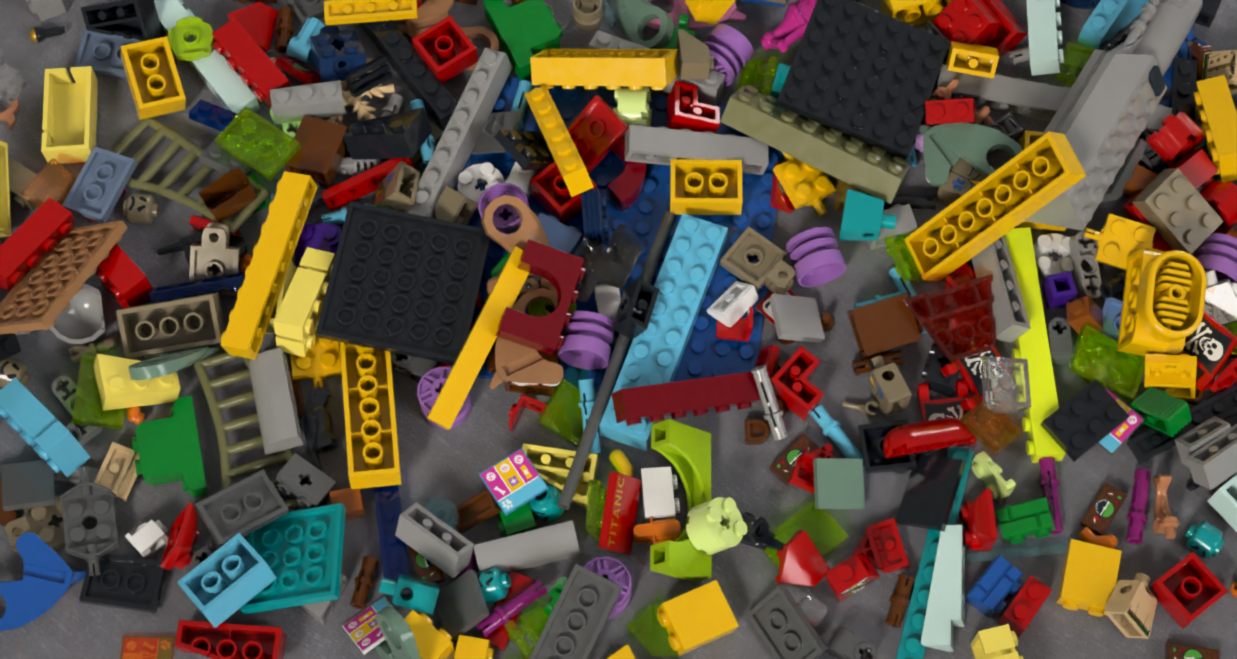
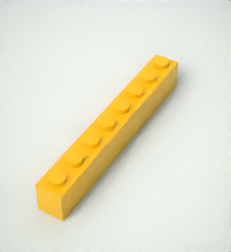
M284 171L282 178L277 183V192L274 200L269 205V214L266 222L262 224L261 236L258 243L254 246L253 257L250 265L246 268L243 285L238 290L235 307L229 314L228 326L221 336V346L229 355L253 360L257 358L318 188L310 175Z

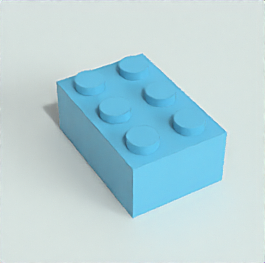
M237 533L177 583L206 619L216 628L277 577L265 560L240 533Z

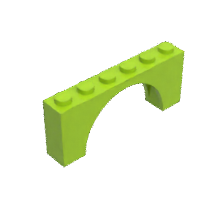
M672 419L652 424L651 448L664 455L680 475L687 496L688 515V512L693 507L711 500V433ZM690 516L687 517L684 529L675 541L668 540L650 545V571L693 583L712 578V555L705 554L707 552L703 550H697L688 538L686 524L689 523Z

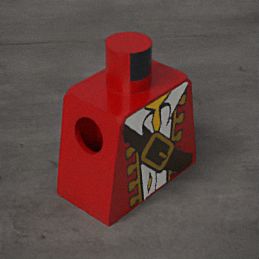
M855 554L827 571L825 578L840 603L880 578V575L867 555Z

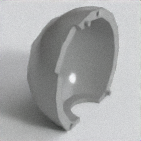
M83 284L82 290L73 296L69 301L68 308L57 316L55 324L49 328L58 339L69 344L82 345L97 339L105 331L101 292L88 284Z

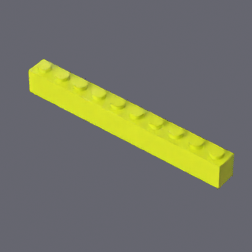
M1013 228L1005 234V239L1031 329L1013 341L1014 348L1012 349L1013 363H1017L1018 369L1015 372L1016 385H1020L1021 389L1019 406L1024 409L1025 415L1022 418L1023 431L1027 432L1028 435L1026 453L1031 455L1032 463H1039V459L1047 457L1055 458V462L1062 461L1066 453L1040 425L1059 409L1031 228Z

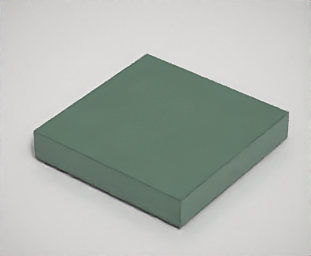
M813 459L815 510L865 509L863 459Z

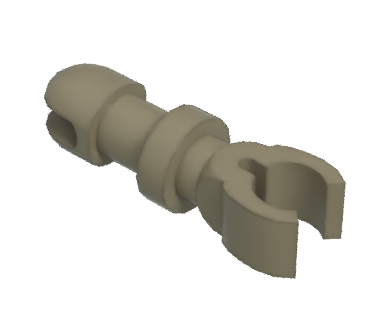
M109 337L96 344L91 342L89 346H72L68 351L72 355L70 357L72 363H80L89 355L94 357L99 352L115 350L118 343L115 338Z

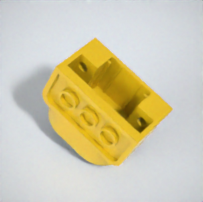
M1141 248L1128 257L1117 351L1145 356V353L1176 355L1184 349L1186 337L1193 334L1199 327L1204 314L1207 278L1203 266L1194 256L1179 250L1159 252Z

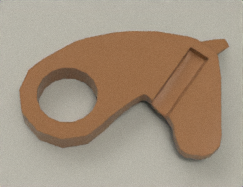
M427 0L417 9L418 18L408 19L406 24L397 25L403 35L413 39L448 17L455 0ZM483 26L460 27L470 41L482 39L490 44L491 49L500 51L499 40L492 30ZM477 63L470 66L466 70L474 71Z

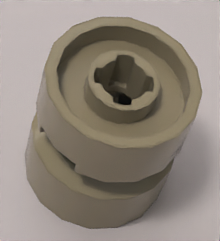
M573 0L574 24L578 29L592 32L601 26L603 21L602 0Z

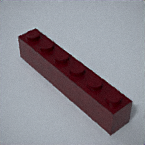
M752 372L626 388L611 394L617 423L626 422L627 426L641 424V420L649 419L650 423L663 421L665 416H671L672 420L687 417L686 413L692 412L694 416L709 414L708 410L715 409L716 413L730 411V407L737 406V410L752 408L751 403L760 400Z

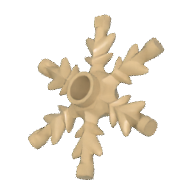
M366 57V63H368V62H370L371 60H373V59H370V58H367V57ZM340 81L344 107L354 105L353 113L357 111L358 120L362 119L363 116L366 120L376 118L371 113L376 109L366 106L369 102L361 101L362 96L367 95L372 98L373 94L383 98V93H395L394 83L382 86L383 83L362 95L353 97L351 96L347 81ZM343 115L331 116L326 121L334 123L336 120L342 122Z

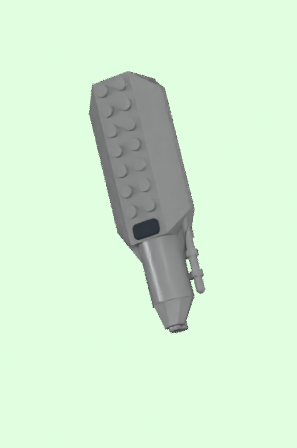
M1149 0L1142 7L1140 17L1133 22L1130 27L1131 32L1122 44L1110 51L1094 50L1042 134L1043 136L1048 131L1065 134L1087 176L1024 221L1084 230L1166 92L1167 87L1163 76L1189 34L1202 8V0Z

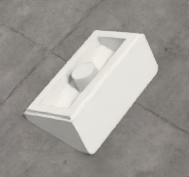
M735 281L707 309V313L725 326L732 327L749 310V307H752L758 301L754 285Z

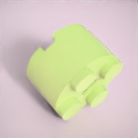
M629 87L615 89V102H618V108H613L615 113L628 126L643 124L651 127L652 109H650L649 104L651 102L649 87H643L639 90H630Z
M718 497L697 505L687 515V517L690 516L689 523L686 524V531L690 542L697 550H703L708 555L736 546L742 540L743 535L747 533V525L736 507V502L730 497Z

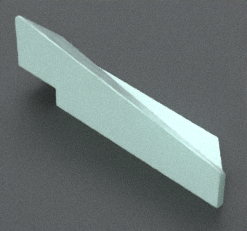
M946 525L945 531H940L921 637V644L923 646L947 652H954V627H965V545H963V525Z

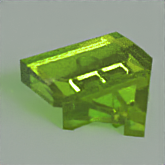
M650 604L647 607L648 609L638 618L626 625L651 656L678 658L677 650L674 651L669 644V634L666 627H662L658 621L657 609L660 604H654L653 606Z

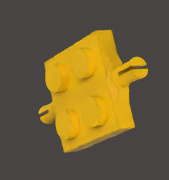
M782 152L787 161L776 165L773 172L794 208L814 206L819 217L826 215L828 211L824 207L822 199L833 195L836 191L827 174Z
M1113 214L1107 215L1105 225L1100 231L1086 227L1083 237L1097 241L1094 261L1123 270L1127 269L1128 257L1141 248L1166 252L1152 248L1155 227Z
M316 337L313 348L308 349L305 357L290 354L293 380H313L314 389L318 388V385L323 388V379L329 376L342 375L338 341Z

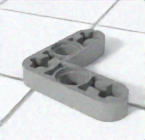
M1081 231L1074 234L1069 240L1077 292L1081 298L1089 295L1094 300L1101 295L1100 285L1102 284L1098 261H1094L1097 241L1083 237L1085 232ZM1078 240L1081 242H1088L1090 240V243L1083 246V244H1079ZM1082 260H1086L1090 264L1089 272L1083 270L1081 266ZM1087 286L1093 288V292L1087 290Z
M68 376L57 377L52 382L51 389L74 418V421L68 424L66 428L71 433L78 434L77 441L83 446L103 430L104 420ZM62 384L67 386L72 395L67 397L60 386ZM75 401H84V406L81 410H72V404ZM90 419L95 421L96 425L94 427L89 425L88 421ZM79 426H81L82 429L86 432L84 435L82 434L80 429H78Z

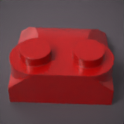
M985 489L976 500L965 501L964 506H960L961 521H965L966 530H963V543L968 545L969 550H976L978 553L989 552L997 539L991 489Z
M188 502L171 525L160 564L161 568L171 570L175 567L182 570L184 566H189L192 561L194 552L191 549L200 533V530H197V513L192 503Z

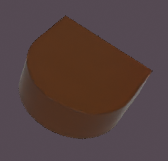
M745 419L746 445L764 444L770 435L768 423L762 419Z

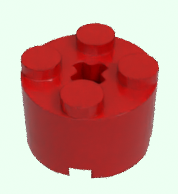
M1179 112L1176 116L1170 114L1162 122L1163 127L1159 132L1156 131L1151 134L1147 142L1171 167L1178 161V157L1186 155L1200 144L1204 138L1201 135H1204L1205 132L1186 113Z
M1211 181L1199 193L1223 220L1213 233L1226 234L1237 223V186L1230 181L1225 183Z

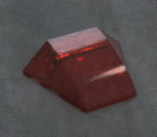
M992 274L931 294L923 293L903 299V302L950 362L996 349L995 318H993L992 303L994 302L991 283L993 282Z

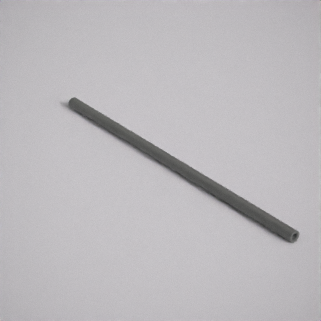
M669 211L663 213L640 279L651 284L675 218V215ZM621 333L618 336L557 506L564 510H569L630 342V338Z

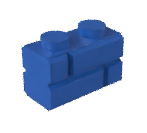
M998 555L968 592L965 599L986 617L990 618L994 612L999 615L1007 604L1004 600L1009 593L1014 596L1021 587L1022 583L1019 580L1023 574Z

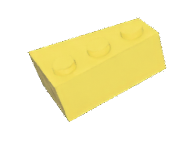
M97 354L94 372L102 411L175 402L181 390L177 372L151 379L131 380L128 367L142 361Z

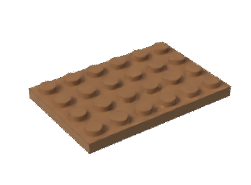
M123 221L78 227L73 228L68 235H64L57 242L56 247L52 251L47 252L35 268H30L24 274L23 280L15 285L0 303V335L51 328L55 324L57 316L68 308L69 301L73 296L82 290L84 282L96 272V267L100 262L109 256L111 248L121 241L123 233L128 228Z

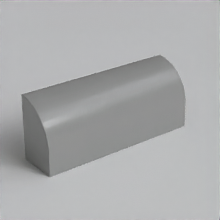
M281 347L259 353L256 360L250 359L248 366L265 455L304 445L287 356Z
M573 520L474 545L479 572L492 567H498L503 573L507 572L509 574L510 570L517 572L580 556Z

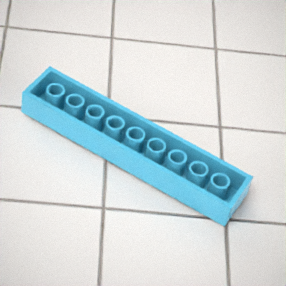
M682 213L654 287L659 289L648 328L633 339L612 393L626 388L673 382L727 241V227ZM611 395L599 425L600 436L647 451L651 441V425L657 422L650 423L649 419L641 420V424L627 426L626 422L617 423Z

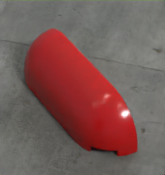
M950 417L900 425L891 429L884 438L883 450L885 457L891 458L970 444L974 442V437L971 429L963 421Z

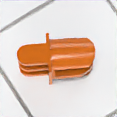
M650 517V523L638 524L634 527L633 539L638 544L652 543V545L668 540L675 541L680 536L681 526L677 519L652 520V517Z

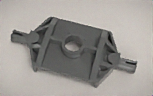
M85 466V476L83 467L79 468V484L60 496L65 550L70 555L87 560L89 576H94L93 566H95V574L98 576L100 575V558L118 547L112 489L93 483L90 480V467ZM94 518L97 521V525L93 529H86L83 527L84 520Z

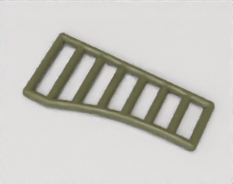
M153 117L142 119L112 152L122 155L148 126L155 129L156 132L132 157L138 164L165 136L173 142L137 180L130 178L126 187L140 189L175 200L219 223L204 204V201L201 200V197L195 200L188 196L213 168L203 165L179 192L169 189L194 160L199 157L204 149ZM181 146L190 151L159 185L149 183L150 179ZM222 173V174L218 177V179L221 178L222 176H224L225 173ZM249 177L247 178L258 198L249 203L233 221L227 218L222 222L228 224L230 232H236L269 196L268 189Z
M227 352L207 357L194 363L217 433L222 490L231 486V479L283 462L287 463L294 455L292 448L282 450V453L231 469L230 455L261 446L263 442L260 435L235 444H228L226 432L258 423L259 420L257 413L224 423L221 410L255 400L253 390L220 401L217 400L215 388L251 378L248 366L250 359L243 358L247 369L210 380L206 368L241 358L229 355ZM294 498L284 501L288 509L300 506Z

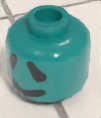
M546 484L549 489L529 501V505L539 519L550 522L558 519L564 513V509L557 506L561 495L559 490L552 485Z
M1201 521L1197 526L1192 523L1184 535L1188 538L1187 548L1205 559L1210 556L1215 557L1225 542L1222 539L1223 532L1207 521Z
M492 567L476 573L486 604L507 597L508 588L511 587V580L507 572L503 573L500 568Z

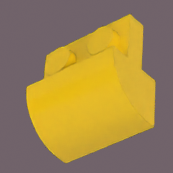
M1145 353L1144 392L1152 386L1157 390L1166 391L1169 396L1171 395L1175 398L1195 399L1197 356Z

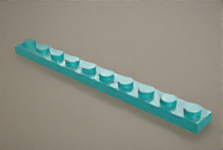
M957 446L948 448L946 458L963 460L965 467L947 525H956L974 451ZM931 529L927 531L895 659H923L926 646L921 644V637L940 531Z

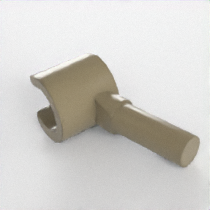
M847 401L843 402V407L858 410L868 419L873 418L877 414L870 412L868 407L877 409L879 406L875 401H869L866 405Z

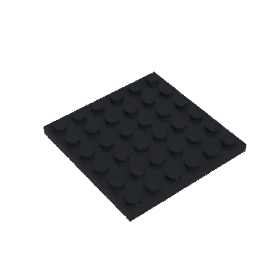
M817 0L776 105L907 159L926 110L925 101L930 99L950 41L853 0Z
M349 201L316 330V337L454 365L470 333L491 238L485 233L484 228Z

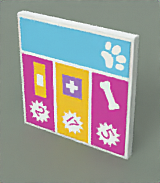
M384 596L342 625L343 629L364 655L385 640L375 617L377 612L386 606L393 607Z

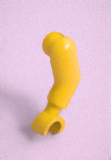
M619 449L613 450L609 455L611 463L619 473L633 477L634 468L624 452Z

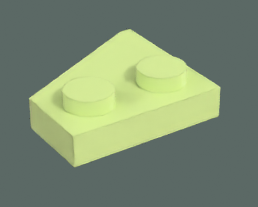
M984 451L975 455L971 463L972 470L977 478H982L986 484V489H991L992 499L996 498L999 504L1008 500L1016 483L1012 479L1005 481L1000 475L1002 469Z

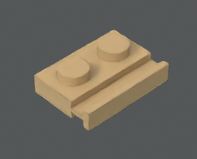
M112 442L94 483L112 489L113 497H119L127 502L138 477L135 460H139V453Z

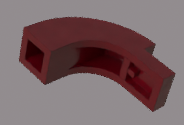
M625 135L612 148L623 161L625 169L618 178L607 185V196L622 212L639 198L646 180V163L625 161Z

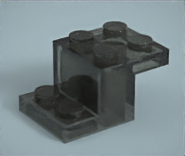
M619 224L617 230L611 235L610 244L584 237L582 243L578 245L575 256L584 259L582 267L586 268L582 281H577L575 287L576 290H579L578 300L587 303L597 282L623 289L643 249L628 226Z

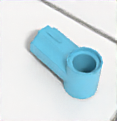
M308 18L298 36L290 40L286 51L287 56L310 64L312 62L310 37L317 36L320 33V29L326 27L325 24L317 18Z

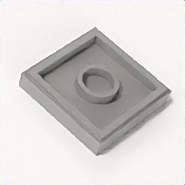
M782 294L771 295L769 299L778 339L815 343L823 342L825 336L816 298Z

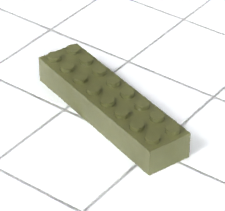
M742 85L730 97L720 120L721 123L889 204L892 203L901 190L911 168V165L907 164L905 159L898 156H890L879 147L867 145L860 139L776 105V97L765 96L759 93L758 89L753 86Z

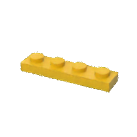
M417 0L324 1L325 24L339 25L418 18Z

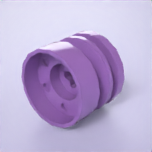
M725 24L715 26L706 37V41L703 42L708 46L709 56L714 58L713 70L726 75L724 86H729L735 80V77L740 73V69L745 67L754 55L753 47L748 39L738 30Z
M512 183L492 185L483 192L479 199L478 210L481 220L483 210L488 203L503 195L518 197L529 207L526 194L520 187ZM501 205L493 214V224L499 232L512 234L518 229L520 216L512 206Z
M816 227L806 230L791 238L786 244L787 253L790 255L789 259L795 264L794 270L797 281L803 287H815L835 280L846 271L847 266L842 253L837 250L838 242L835 240V234L831 228Z
M1212 233L1195 250V258L1201 263L1204 270H1215L1218 281L1229 278L1231 283H1237V238L1226 234Z
M570 312L569 323L567 327H563L564 340L558 351V358L562 362L580 369L599 370L606 368L611 353L609 344L613 342V334L615 332L612 329L614 322L612 319L595 312Z
M437 367L429 370L422 376L418 384L417 396L425 419L452 369L451 367ZM470 391L450 429L460 426L467 420L472 407ZM426 419V421L430 425L439 429H445L437 425L436 423Z
M597 557L587 562L584 568L623 587L608 620L622 615L629 607L632 597L631 575L627 567L618 559L611 557Z

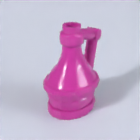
M800 0L795 3H789L779 26L772 32H766L763 38L759 40L765 50L768 51L776 48L781 53H784L795 41L802 39L817 0Z

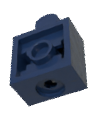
M326 26L320 29V33L317 36L310 37L312 62L321 83L338 80L344 81L346 80V74L366 64L365 51L355 30L340 31L337 26ZM367 72L357 78H362V76L367 74Z

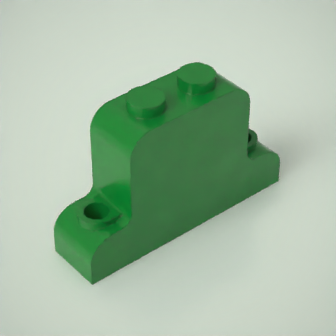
M503 0L483 1L484 15L519 80L531 78L530 57L546 48H560V37L563 36V30L559 23H555L551 7H547L543 0H527L508 7Z
M192 396L180 397L171 408L172 417L141 422L136 427V437H131L133 451H138L139 460H135L137 475L142 474L144 482L150 486L182 481L183 491H187L191 497L208 496Z

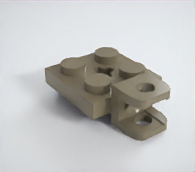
M210 222L203 230L201 244L192 243L190 245L189 292L205 294L219 292V295L237 296L239 290L240 247H229L230 229L228 224ZM216 264L221 271L217 275H213V272L208 270V267Z
M749 226L721 258L719 265L743 282L754 285L756 291H759L764 285L775 294L785 295L794 284L793 278L796 274L795 270L784 262L787 253ZM757 255L758 262L750 263L747 256L753 257Z
M61 495L55 497L56 505L24 509L26 516L15 519L5 525V530L14 552H18L15 546L16 541L26 532L35 533L53 550L65 547L63 521L60 522V527L55 528L54 525L49 526L53 518L63 520Z

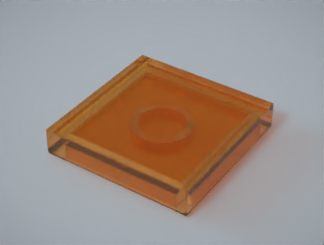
M52 158L21 194L37 209L49 198L62 205L76 178L57 160Z
M985 400L964 414L959 420L994 455L998 454L1023 434V431L996 405L992 403L990 408Z

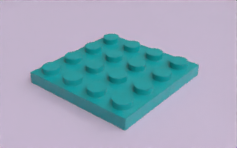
M342 503L288 512V514L248 534L247 542L265 560L277 578L240 608L244 614L339 599L346 507Z

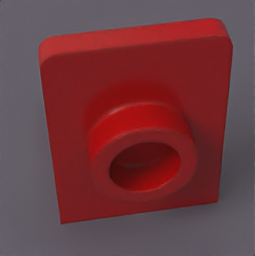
M749 307L746 319L740 318L732 327H727L717 320L716 337L720 339L749 341L753 328V307Z
M521 394L518 403L512 405L508 414L510 418L508 422L509 431H514L525 407L547 416L548 405Z

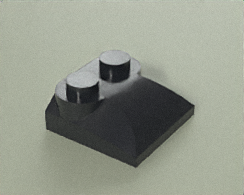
M908 419L858 425L867 474L884 472L904 474L909 470L916 469L917 465L914 454L886 458L883 450L886 434L897 426L908 424Z

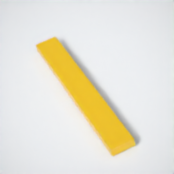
M516 246L506 261L426 418L447 430L451 428L497 338L495 335L502 313L506 307L512 308L529 275V272L517 268L523 250Z

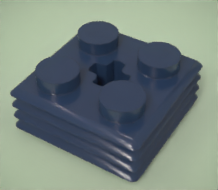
M597 188L596 190L591 189V191L587 190L581 193L587 251L590 249L594 251L595 248L603 250L605 248L604 242H609L605 196H600V190Z

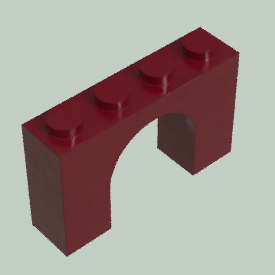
M528 239L517 268L541 276L553 285L557 293L556 309L546 316L536 317L506 307L502 313L495 336L552 355L556 349L560 350L564 340V335H561L563 326L567 327L571 317L568 309L570 303H575L579 291L575 287L577 281H582L586 268L582 267L584 259Z

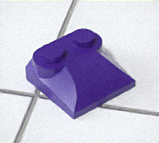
M304 224L295 249V266L297 268L301 267L300 261L307 247L334 253L336 256L343 227L335 224Z

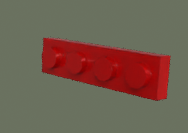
M392 158L380 165L373 166L361 174L354 175L346 181L330 186L322 191L321 195L329 209L333 211L348 204L349 201L352 202L377 190L380 182L400 161L414 169L415 167L410 158Z

